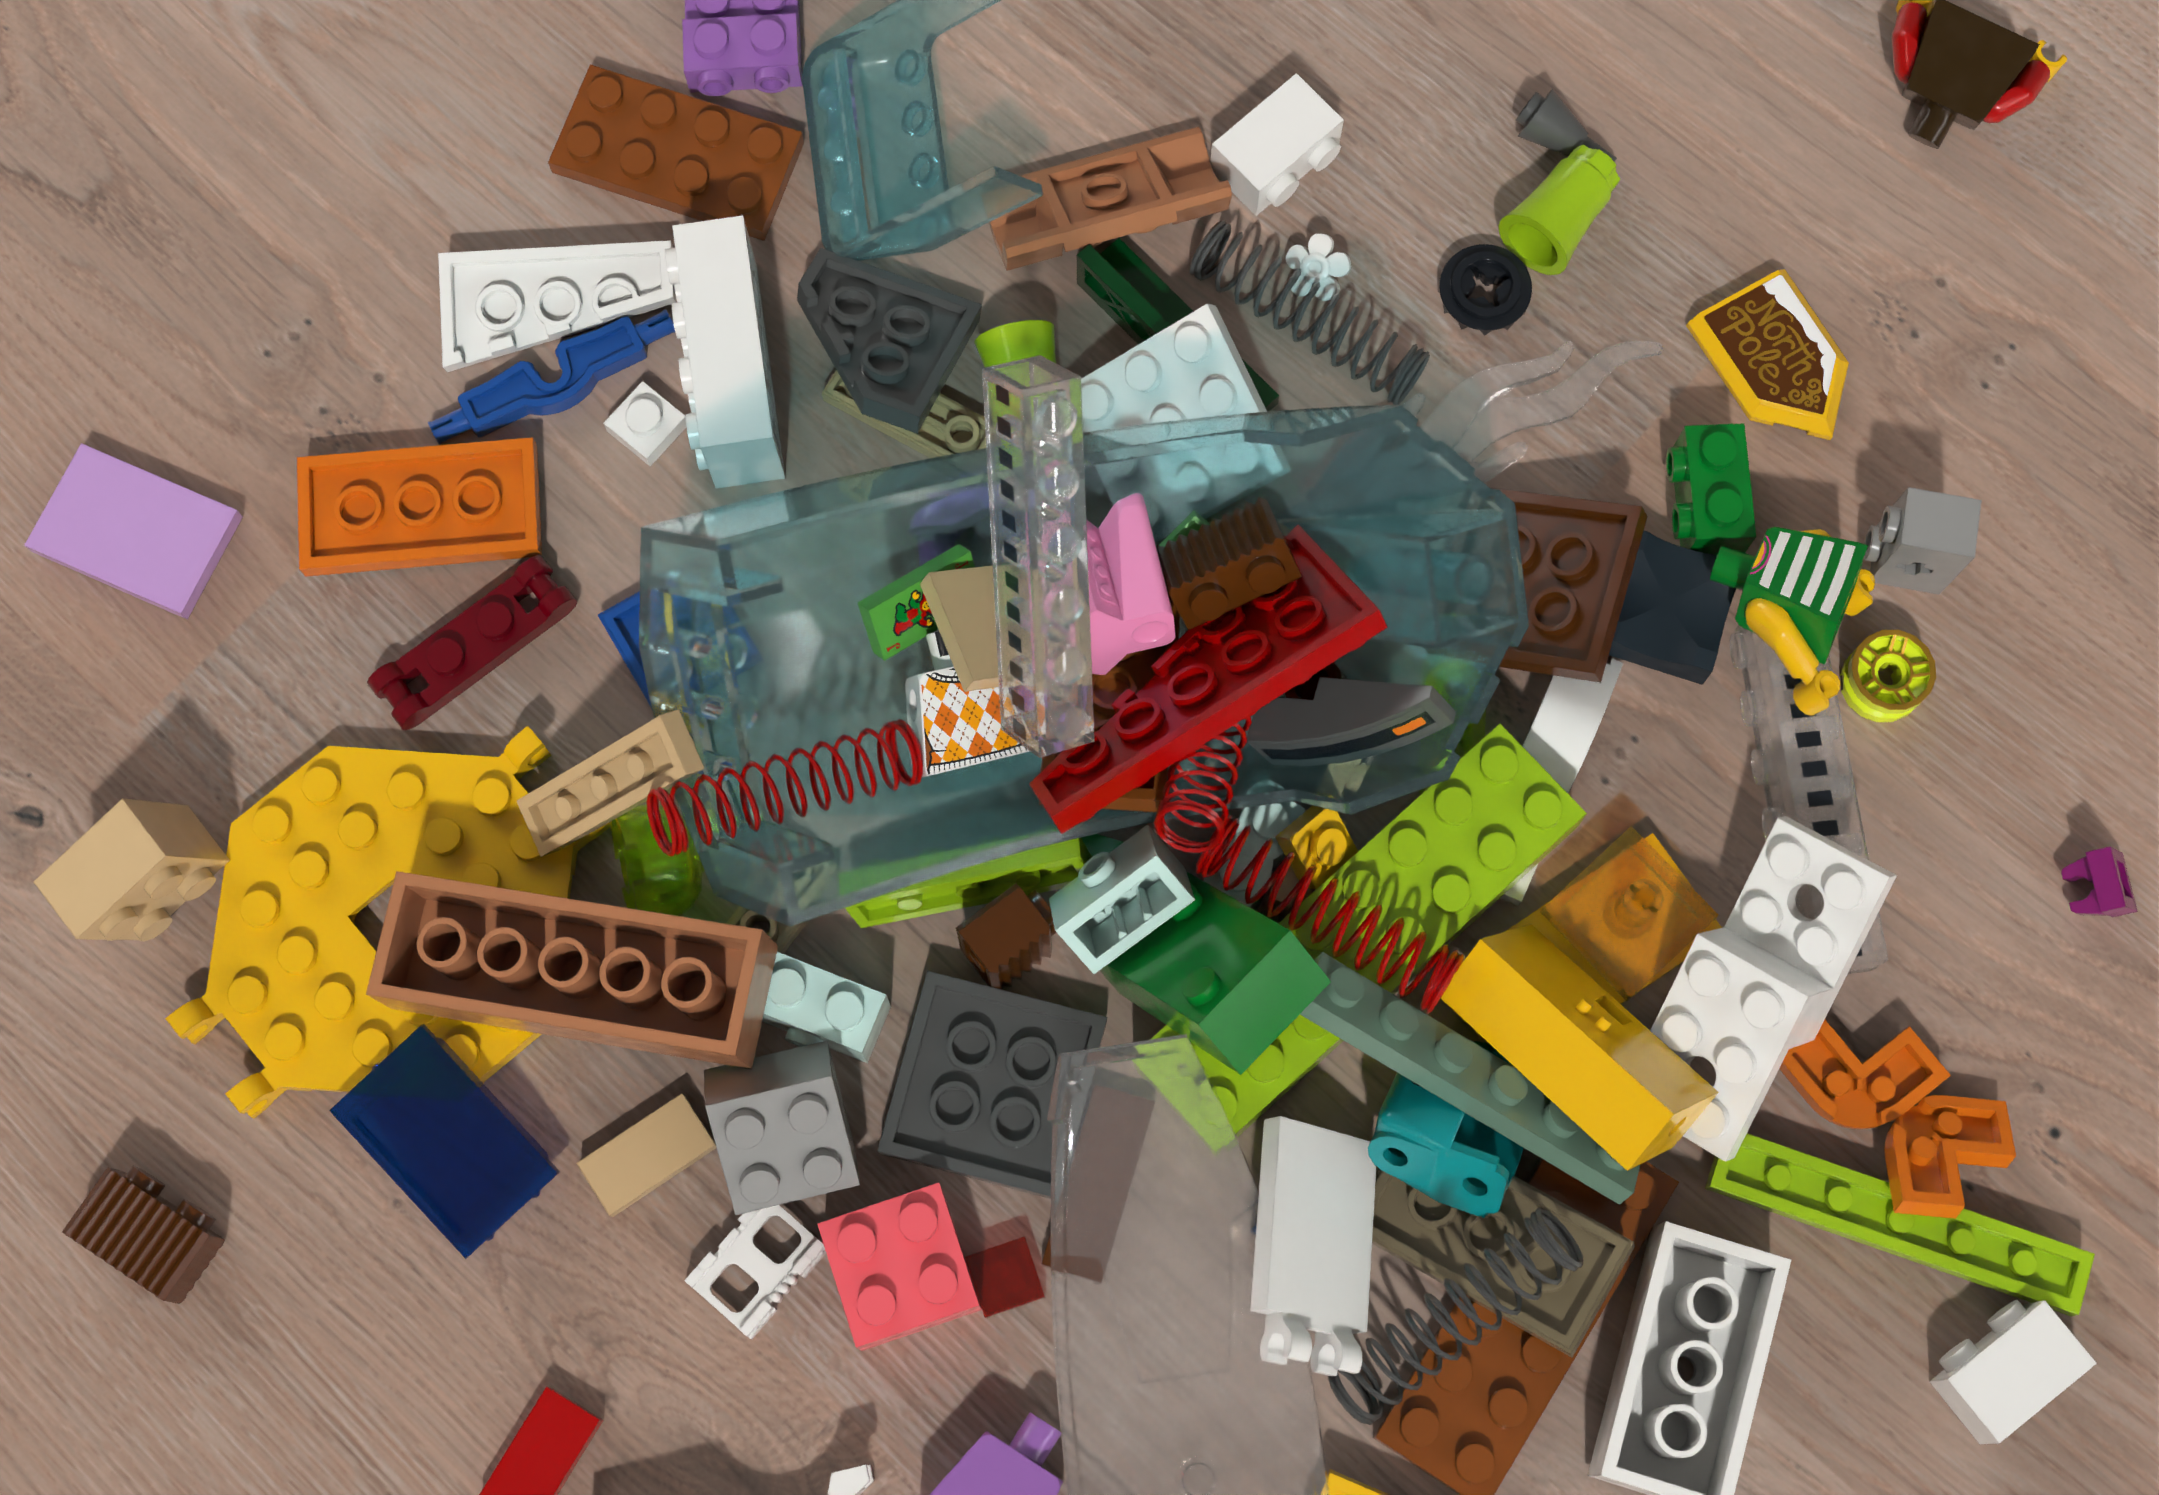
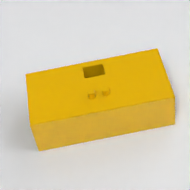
M1532 924L1480 939L1453 975L1450 984L1440 998L1627 1171L1673 1148L1719 1093Z

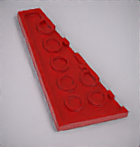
M1299 524L1285 538L1302 575L1301 578L1280 587L1275 592L1265 594L1233 609L1215 620L1188 630L1151 666L1156 675L1136 694L1127 689L1111 704L1116 712L1112 718L1097 732L1081 733L1029 783L1039 802L1061 834L1077 824L1089 820L1099 810L1132 789L1144 785L1151 777L1186 755L1196 752L1214 737L1241 720L1253 716L1263 706L1293 687L1305 683L1315 673L1345 654L1360 648L1367 640L1388 628L1379 608Z

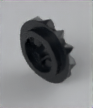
M1479 244L1464 248L1449 259L1441 273L1438 292L1443 302L1444 314L1449 313L1456 319L1461 330L1469 327L1480 330L1485 336L1493 330L1502 328L1508 331L1514 322L1522 315H1525L1532 296V281L1526 266L1515 254L1499 246ZM1474 276L1476 280H1480L1485 286L1501 283V286L1495 290L1493 296L1495 306L1492 302L1489 303L1484 296L1468 299L1476 286Z

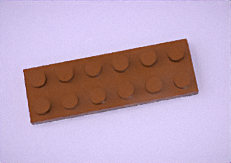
M1541 1159L1529 1178L1528 1184L1634 1241L1635 1245L1572 1358L1502 1318L1501 1327L1498 1330H1489L1481 1327L1482 1337L1478 1345H1468L1462 1342V1353L1458 1360H1448L1442 1357V1371L1438 1375L1423 1373L1422 1386L1418 1390H1409L1403 1387L1402 1401L1398 1405L1391 1406L1373 1438L1459 1495H1494L1672 1196L1679 1181L1646 1161L1640 1165L1634 1193L1619 1205ZM1470 1300L1478 1318L1490 1325H1494L1497 1322L1496 1314ZM1454 1303L1448 1313L1453 1319L1459 1334L1469 1340H1474L1477 1337L1475 1323ZM1440 1325L1434 1335L1438 1346L1443 1352L1454 1355L1457 1352L1455 1338ZM1427 1347L1419 1361L1425 1368L1434 1370L1438 1364L1436 1354ZM1414 1368L1406 1382L1410 1385H1414L1418 1381L1416 1368Z

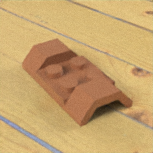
M1199 127L980 186L993 239L1006 271L1062 256L1063 248L1065 252L1079 248L1084 249L1089 244L1092 247H1096L1102 242L1133 233H1147L1155 230L1158 226L1169 223L1174 225L1228 210L1232 198L1231 186L1228 180L1219 182L1212 170L1203 134Z

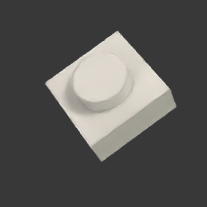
M643 381L603 423L609 434L649 466L687 428L686 416Z

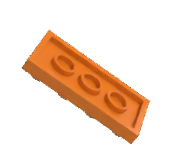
M533 437L297 457L299 570L305 577L530 558L535 555L542 556L538 449Z

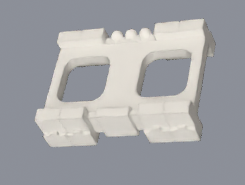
M780 1205L743 1213L738 1218V1221L741 1222L740 1226L737 1229L733 1228L718 1246L719 1250L715 1254L710 1251L684 1280L750 1339L755 1337L764 1324L777 1311L772 1304L774 1302L780 1303L783 1299L781 1294H788L790 1292L789 1284L792 1286L797 1284L798 1279L796 1276L799 1274L806 1278L826 1254L824 1244ZM773 1216L781 1217L801 1236L799 1246L785 1262L780 1264L774 1263L754 1244L755 1234ZM732 1264L742 1268L759 1286L755 1297L738 1313L732 1312L711 1291L714 1281Z

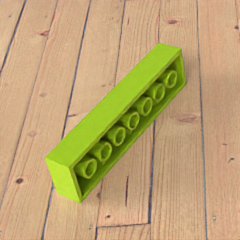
M1498 724L1301 903L1294 924L1307 912L1329 882L1334 878H1338L1337 888L1326 909L1316 937L1328 926L1354 892L1360 891V899L1347 925L1339 949L1350 939L1374 907L1382 904V913L1370 937L1361 962L1372 952L1392 925L1399 918H1404V927L1383 976L1399 959L1420 932L1426 931L1427 938L1410 975L1409 982L1426 966L1440 947L1449 945L1568 837L1580 825L1587 813L1501 724ZM1322 903L1299 929L1291 931L1314 960L1322 952L1334 958L1332 952L1333 943L1344 919L1343 916L1321 942L1312 944L1310 934ZM1290 913L1278 924L1289 929ZM1366 928L1342 956L1335 957L1334 959L1390 993L1396 994L1414 950L1389 980L1378 984L1376 979L1377 972L1391 938L1364 969L1356 971L1354 962L1366 933ZM1299 1015L1240 1075L1166 1025L1132 1055L1131 1059L1134 1066L1217 1157L1344 1040Z

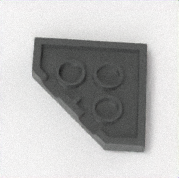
M823 248L819 249L798 283L797 301L860 412L863 415L918 434L980 321L982 304Z

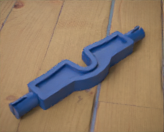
M665 309L663 312L635 325L626 316L597 330L562 341L555 350L559 366L562 370V376L556 382L547 383L543 381L532 363L520 361L489 381L460 394L458 402L461 408L434 421H429V427L438 444L441 445L443 442L471 428L477 437H483L529 414L541 416L563 412L584 400L592 392L598 381L646 359L647 352L644 346L673 332L675 333L674 324Z

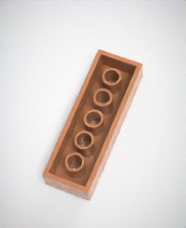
M396 871L366 995L395 1010L752 1069L778 945L762 929Z

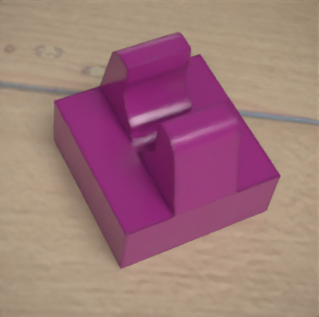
M2110 846L2085 852V857L2062 869L2063 880L2070 882L2084 878L2092 882L2095 888L2091 890L2087 898L2069 903L2072 912L2079 915L2111 917L2138 912L2124 855L2121 851Z

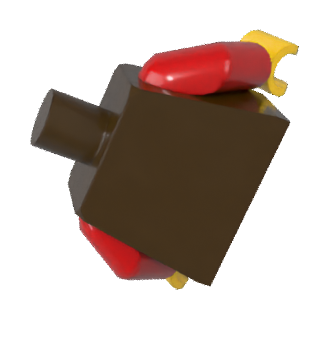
M1898 0L1896 5L1898 16L1892 33L1894 74L1905 84L1901 96L1922 106L1908 135L1932 148H1940L1953 122L1975 130L1982 121L1999 123L2033 103L2046 83L2066 63V55L2062 54L2056 62L2049 61L2041 52V49L2047 43L2046 41L2040 40L2036 43L1946 0H1936L1935 3V0Z

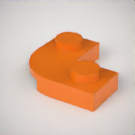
M1824 1020L1815 1040L1788 1050L1779 1068L1815 1112L1831 1123L1850 1129L1876 1128L1897 1119L1951 1076L1910 1026L1899 1032L1861 1063L1826 1020Z
M1931 1095L1924 1097L1918 1105L1910 1108L1898 1117L1888 1130L1884 1146L1894 1213L1956 1219L1965 1207L1958 1164L2007 1168L2016 1157L2006 1101Z

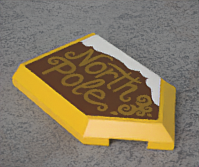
M1785 269L1777 270L1697 314L1687 323L1686 327L1749 420L1771 426L1777 423L1805 430L1807 435L1826 440L1832 439L1849 362Z

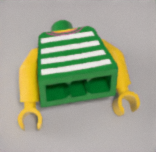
M1772 527L1767 529L1756 556L1721 546L1711 572L1710 581L1742 590L1735 616L1736 622L1739 626L1755 633L1774 650L1792 678H1800L1802 680L1795 686L1793 698L1800 711L1812 716L1829 707V699L1837 695L1840 690V680L1835 673L1829 670L1818 672L1816 668L1819 663H1826L1844 614L1855 616L1873 603L1872 595L1869 592L1874 589L1875 578L1870 571L1861 569L1868 548L1866 544L1833 538L1821 529L1796 531Z

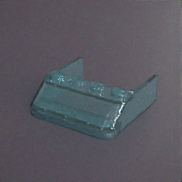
M897 0L819 45L811 52L804 65L802 83L821 237L826 250L834 252L836 256L849 257L857 261L928 252L1043 196L1041 184L996 166L950 189L948 185L931 60L932 45L942 33L1001 0Z

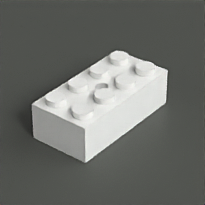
M742 215L672 225L675 248L665 249V260L670 284H674L677 303H672V316L677 339H681L684 358H679L678 360L683 392L688 394L691 413L686 414V427L691 450L695 449L699 470L709 469L716 489L785 479L757 264L744 217Z
M1667 1221L1651 1229L1587 1476L1647 1495H1734L1791 1259ZM1679 1357L1689 1359L1694 1367V1374L1687 1382L1683 1381L1678 1372L1677 1363Z

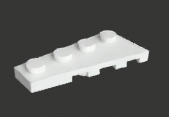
M671 240L438 253L443 368L447 372H451L606 325L622 317H632L676 303L674 284H670L665 260V249L674 248Z

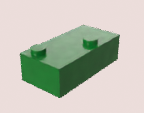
M1187 872L1195 901L1102 968L1100 972L1119 994L1241 1075L1331 981L1291 930Z

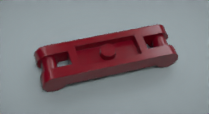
M535 555L525 560L518 566L510 578L398 660L381 666L371 674L367 681L368 686L378 698H386L394 708L391 715L402 730H410L424 722L566 617L576 607L577 599L566 586L559 587L551 577L553 569L543 556ZM533 592L540 602L537 607L526 613L518 602ZM419 675H422L430 686L420 693L413 694L407 684Z

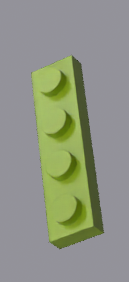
M1048 834L1041 837L1035 843L1015 847L1003 845L988 846L981 849L975 855L955 859L934 857L922 861L919 866L895 871L887 869L869 870L863 873L860 878L840 881L841 904L860 928L987 904L1015 883L1021 887L1026 895L1034 890L1038 893L1062 889L1078 877L1080 869L1092 856L1079 834Z

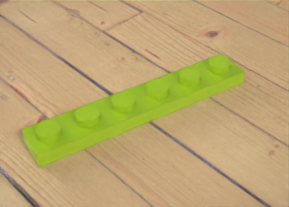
M1748 1133L1735 1158L1725 1162L1714 1156L1705 1189L2013 1297L2031 1303L2045 1300L2054 1311L2068 1316H2076L2080 1313L2095 1256L2094 1253L1967 1209H1963L1956 1219L1894 1213L1889 1182Z

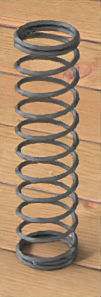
M1223 220L1216 223L1210 229L1192 258L1189 267L1191 275H1194L1195 278L1201 281L1217 273L1215 279L1217 292H1225L1236 285L1234 292L1235 304H1245L1255 297L1253 308L1254 315L1258 318L1267 315L1275 308L1273 315L1274 329L1285 328L1295 320L1292 330L1294 342L1305 340L1315 331L1311 344L1313 354H1321L1335 343L1331 354V364L1333 367L1345 364L1355 354L1350 369L1351 379L1356 380L1365 376L1375 366L1370 380L1371 391L1378 392L1395 378L1387 400L1389 403L1392 402L1393 406H1396L1405 399L1429 361L1430 354L1428 351L1425 352L1424 348L1418 349L1417 344L1413 345L1393 372L1381 384L1375 387L1381 366L1398 337V332H1393L1375 358L1360 373L1355 374L1361 354L1379 323L1378 319L1373 320L1365 334L1349 353L1336 362L1342 340L1353 319L1358 314L1359 307H1354L1335 335L1320 349H1316L1323 326L1340 299L1339 294L1333 296L1318 320L1303 335L1297 337L1302 317L1308 304L1318 291L1320 282L1314 283L1301 305L1287 320L1279 325L1278 318L1289 291L1301 275V270H1295L1280 295L1270 306L1259 312L1258 308L1268 281L1282 262L1281 257H1277L1273 261L1260 284L1248 296L1240 300L1239 294L1248 270L1263 249L1262 245H1257L1239 274L1225 287H1220L1225 265L1242 241L1243 232L1237 233L1223 258L1210 270L1229 240L1231 225L1229 223L1226 224V221Z
M1537 1208L1536 1212L1533 1211L1530 1218H1524L1525 1227L1530 1235L1552 1258L1557 1271L1555 1279H1550L1540 1273L1522 1244L1512 1234L1505 1233L1504 1240L1517 1260L1532 1273L1537 1292L1532 1295L1519 1288L1502 1259L1492 1249L1485 1248L1484 1256L1498 1277L1513 1290L1517 1307L1514 1310H1510L1501 1305L1482 1274L1473 1265L1465 1263L1464 1271L1476 1290L1493 1305L1497 1322L1494 1325H1490L1478 1318L1472 1303L1455 1281L1445 1278L1444 1286L1458 1308L1475 1323L1477 1337L1474 1340H1469L1460 1335L1453 1319L1442 1303L1432 1294L1426 1293L1424 1295L1426 1306L1437 1322L1455 1338L1457 1352L1454 1355H1449L1440 1350L1433 1333L1422 1317L1416 1311L1406 1308L1404 1314L1409 1326L1418 1338L1436 1354L1437 1367L1434 1370H1429L1422 1366L1405 1335L1395 1325L1386 1323L1385 1331L1387 1337L1398 1353L1416 1368L1418 1381L1414 1385L1402 1381L1394 1362L1385 1349L1376 1340L1367 1338L1365 1344L1368 1353L1385 1375L1397 1384L1399 1393L1395 1399L1384 1397L1372 1372L1362 1361L1361 1369L1368 1377L1372 1386L1360 1373L1353 1374L1339 1370L1338 1372L1353 1384L1364 1400L1369 1413L1363 1411L1354 1402L1343 1386L1338 1372L1337 1376H1328L1330 1387L1344 1409L1360 1423L1372 1425L1374 1421L1383 1416L1384 1403L1398 1405L1402 1401L1403 1387L1409 1390H1418L1422 1386L1423 1373L1438 1375L1442 1371V1357L1448 1360H1458L1462 1353V1342L1468 1345H1478L1482 1337L1481 1327L1489 1330H1498L1501 1327L1502 1321L1501 1311L1505 1314L1518 1315L1522 1307L1521 1296L1526 1299L1538 1300L1542 1294L1541 1280L1548 1284L1558 1285L1562 1281L1561 1265L1571 1271H1577L1578 1267L1581 1268L1584 1261L1582 1252L1573 1236L1561 1221L1550 1211L1543 1208ZM1545 1224L1558 1237V1239L1561 1241V1243L1567 1250L1568 1254L1559 1246L1556 1240L1552 1237ZM1454 1290L1457 1292V1294L1460 1296V1298L1463 1300V1302H1462V1301L1459 1299V1297L1455 1294ZM1434 1305H1435V1306L1439 1309V1311L1442 1313V1315L1444 1316L1445 1320L1442 1318V1316H1441V1315L1438 1313V1311L1435 1309ZM1413 1318L1418 1322V1324H1419V1325L1421 1326V1328L1424 1330V1332L1426 1333L1427 1337L1422 1333V1331H1421V1330L1418 1328V1326L1415 1324ZM1392 1331L1398 1336V1338H1399V1339L1402 1341V1343L1405 1345V1347H1406L1407 1351L1409 1352V1354L1402 1348V1346H1401V1345L1399 1344V1342L1396 1340V1338H1395V1336L1393 1335ZM1372 1345L1379 1351V1353L1385 1359L1391 1371L1383 1364V1362L1377 1356Z

